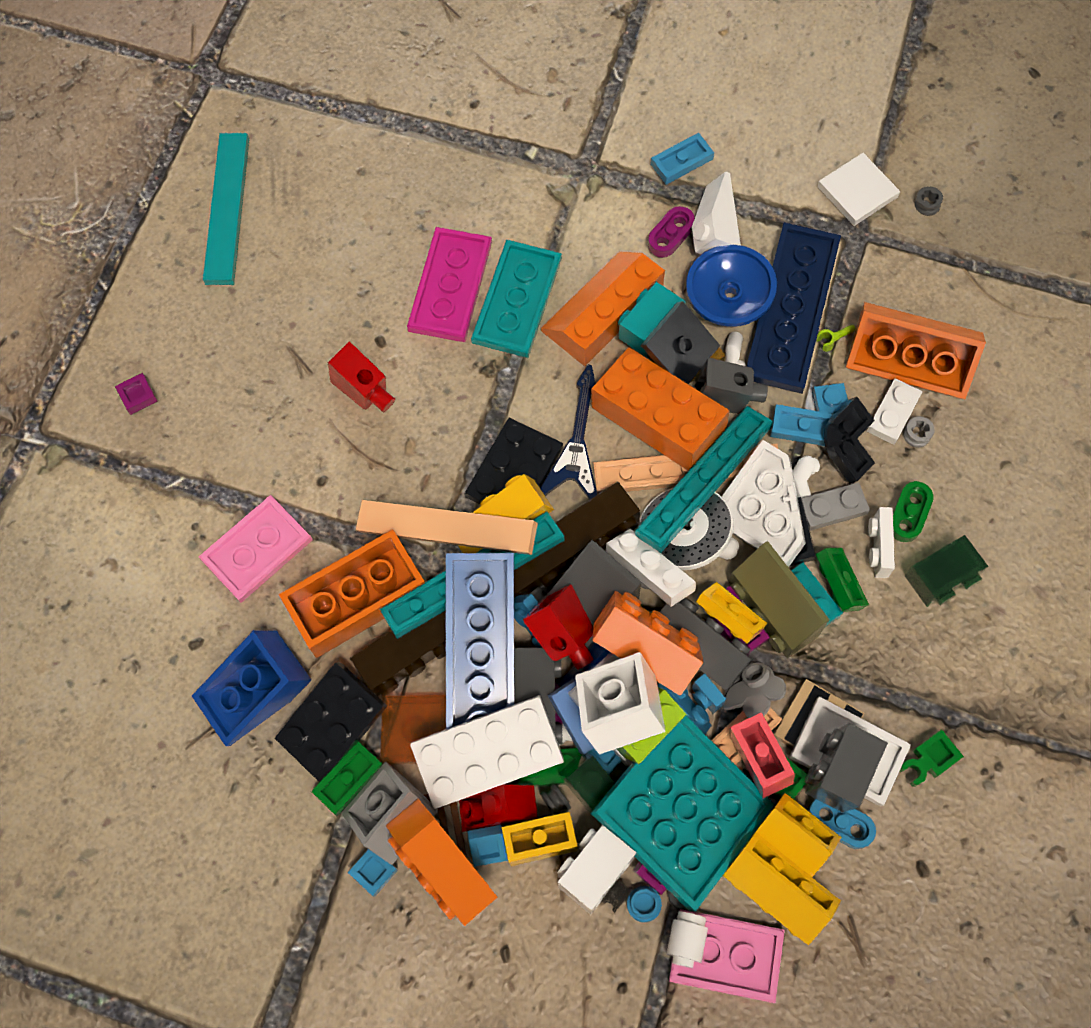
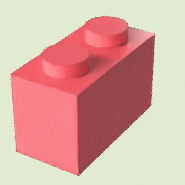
M762 712L731 727V739L762 798L794 784L795 773Z

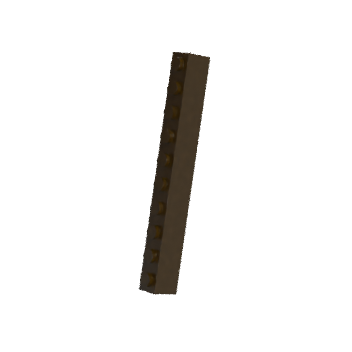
M616 482L556 522L565 540L514 570V598L518 595L530 594L537 587L553 585L560 579V574L572 565L592 540L605 550L607 542L628 529L634 530L638 526L640 509L619 482ZM446 610L398 639L390 631L350 658L369 689L376 696L380 694L386 696L392 693L399 686L398 682L407 676L412 678L425 670V664L435 657L441 659L446 656Z

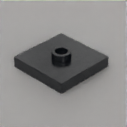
M683 301L677 302L641 344V347L658 366L687 384L700 371L707 358H710L720 346Z

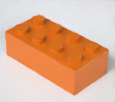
M630 347L625 350L591 388L592 408L688 471L727 429L730 410Z
M392 529L278 595L308 648L318 658L385 619L380 611L381 608L421 586L425 581Z

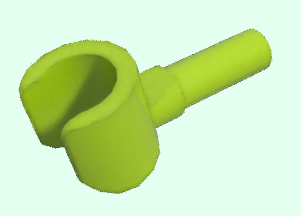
M851 324L835 332L829 329L821 330L817 335V342L822 339H829L830 342L824 344L822 350L826 352L831 351L835 341L856 330L855 326Z

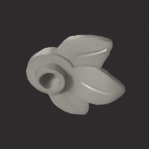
M761 662L752 663L743 671V680L730 687L726 694L723 708L731 710L743 707L747 718H751L761 712L764 716L770 709L771 701L784 698L786 684L782 678L775 676L769 666Z

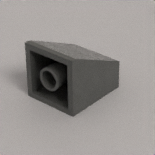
M592 540L547 596L571 584L594 627V622L615 590L622 595L628 592L639 599L642 582ZM593 635L585 644L588 650L595 644L592 641Z

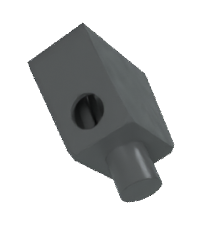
M707 358L693 382V388L730 410L729 413H741L749 401L764 403L768 393V386L766 384L754 383V370L751 367L713 358Z

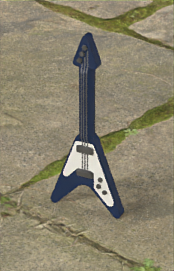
M590 364L587 365L577 382V388L580 391L572 438L568 441L540 488L545 496L568 480L575 481L589 500L597 496L584 440L591 388L596 384Z

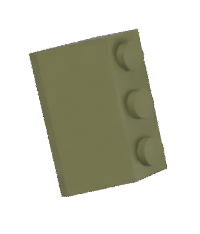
M768 541L762 544L731 574L729 586L749 609L767 622L764 629L770 635V644L778 653L783 652L787 659L818 638L830 620Z

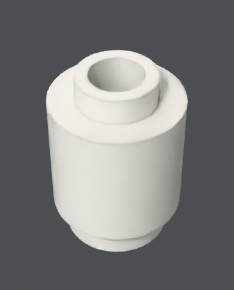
M678 911L677 920L673 919L666 953L673 956L672 964L693 968L694 962L702 963L708 928L705 927V917Z

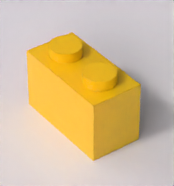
M784 793L755 831L811 877L816 874L832 855L842 838L786 793Z
M570 812L502 827L510 866L578 851Z

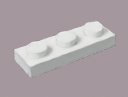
M628 529L606 543V552L669 606L672 607L695 592L696 582L659 551L640 540L632 529Z

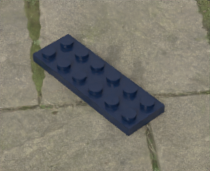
M783 223L772 266L777 279L775 299L768 311L758 320L747 362V367H751L754 370V382L803 394L841 235Z

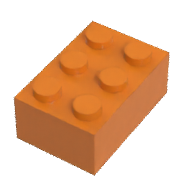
M615 590L594 622L592 641L621 659L640 652L654 672L657 682L681 696L703 664L700 644L697 642L699 640L698 637L685 628H681L679 631L669 625L670 620L656 610L650 613L640 606L642 602L632 594L625 592L622 595Z
M419 798L385 825L392 835L387 841L393 847L395 853L406 867L411 869L429 895H432L438 906L450 920L456 916L465 926L498 898Z

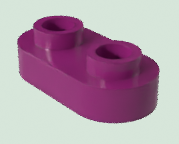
M683 206L670 209L649 234L648 248L650 252L662 258L672 255L692 232V225L695 219L693 212ZM681 223L684 226L678 227L675 224ZM659 243H664V244H666L667 246H660V245H658V244H659Z

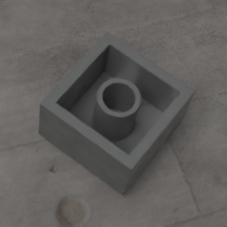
M851 723L839 729L835 728L832 734L827 733L821 742L819 752L823 754L818 765L813 764L807 773L805 782L809 785L805 793L842 813L859 808L888 742Z

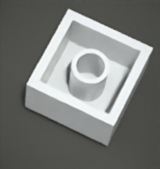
M640 652L575 675L581 729L599 754L666 732L657 679Z
M603 825L598 831L592 828L579 844V849L582 851L575 860L570 856L557 872V877L560 878L558 888L590 915L628 868L636 854L633 849Z

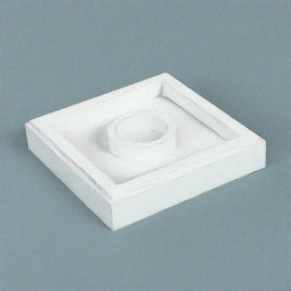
M861 153L819 180L817 186L853 226L898 198L900 194L898 188L864 153Z

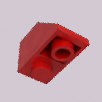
M500 785L459 800L462 832L497 825L505 827L538 819L534 785Z

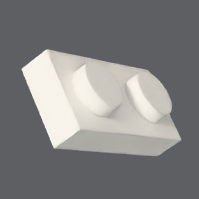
M894 378L874 416L875 421L868 427L866 432L895 445L923 391Z
M879 507L874 517L869 519L868 533L869 537L874 539V548H871L869 553L870 567H874L875 578H888L895 569L893 508Z

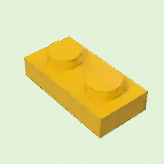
M718 582L703 591L696 601L704 608L708 615L719 620L730 629V632L735 637L742 639L747 644L761 633L767 625V622Z

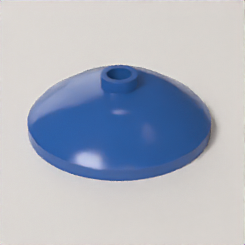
M742 245L717 246L704 252L692 264L686 281L687 296L693 309L707 321L728 327L746 325L762 317L771 307L777 289L776 274L769 261L756 250ZM732 293L735 297L730 298L726 294Z

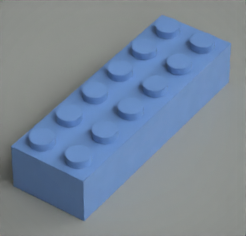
M446 553V729L514 705V553Z

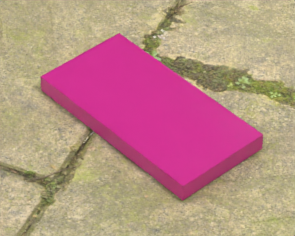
M440 227L435 228L407 324L408 332L465 343L492 246V237Z

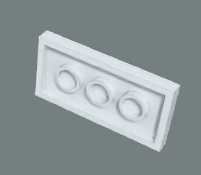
M540 695L413 741L410 744L434 809L564 762Z

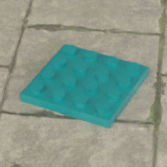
M685 716L640 764L631 763L591 814L603 826L636 852L634 857L689 911L696 912L775 804L768 797L762 798L756 785Z

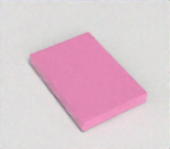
M270 495L204 551L199 558L242 603L313 539Z
M683 909L679 910L705 917V927L708 928L702 963L694 962L693 968H687L672 964L671 961L668 982L770 1003L776 1002L785 930Z

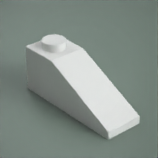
M724 172L705 188L692 225L695 253L703 254L717 246L741 245L729 172Z

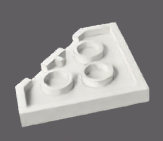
M762 440L722 495V498L727 502L732 513L733 535L756 550L768 541L789 567L806 544L791 459L781 450Z

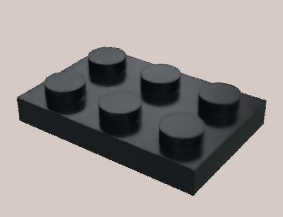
M509 417L465 491V498L480 504L486 497L498 494L506 488L505 484L511 478L517 475L522 476L523 474L534 479L541 488L563 449V443Z
M335 662L274 739L320 783L354 745L361 740L387 708V705L341 662Z

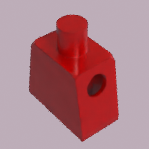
M350 341L328 362L330 382L364 410L374 404L382 412H386L395 402V398L386 391V376Z
M571 584L546 596L522 619L551 660L558 661L569 656L577 670L594 660L585 645L593 635V626Z

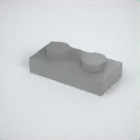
M859 482L802 498L810 531L868 515L870 511Z

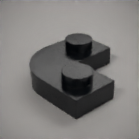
M857 396L849 399L829 419L824 431V443L827 453L849 484L857 482L875 464L874 460L857 439L875 420Z

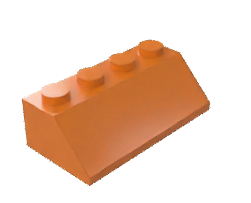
M618 252L541 327V332L583 366H586L619 333L618 321L626 310L631 311L636 306V301L644 289L649 290L655 282L663 286L665 270L643 253Z
M864 302L846 368L890 380L896 378L912 386L966 399L986 341L983 332Z

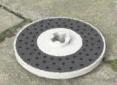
M673 488L662 492L646 506L640 517L639 526ZM714 492L686 524V526H691V529L686 530L683 528L661 554L682 571L703 567L718 558L727 548L733 534V517L727 502L718 493Z

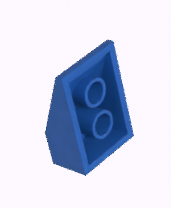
M253 630L196 690L192 698L224 745L228 747L290 703L312 679L277 631Z

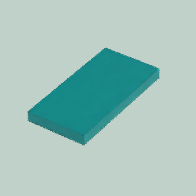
M506 240L471 337L472 344L529 358L562 261V253Z

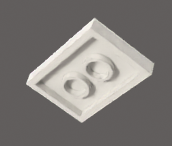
M818 697L789 758L810 769L813 764L818 765L823 753L819 752V747L827 733L832 734L835 728L839 729L848 723L861 728L888 742L864 797L880 807L884 806L911 744Z

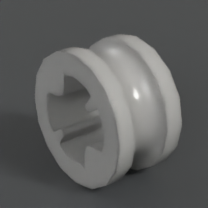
M917 416L909 420L903 431V437L910 446L924 447L933 437L935 428L929 419ZM915 427H920V431H925L923 437H918V433L913 434Z

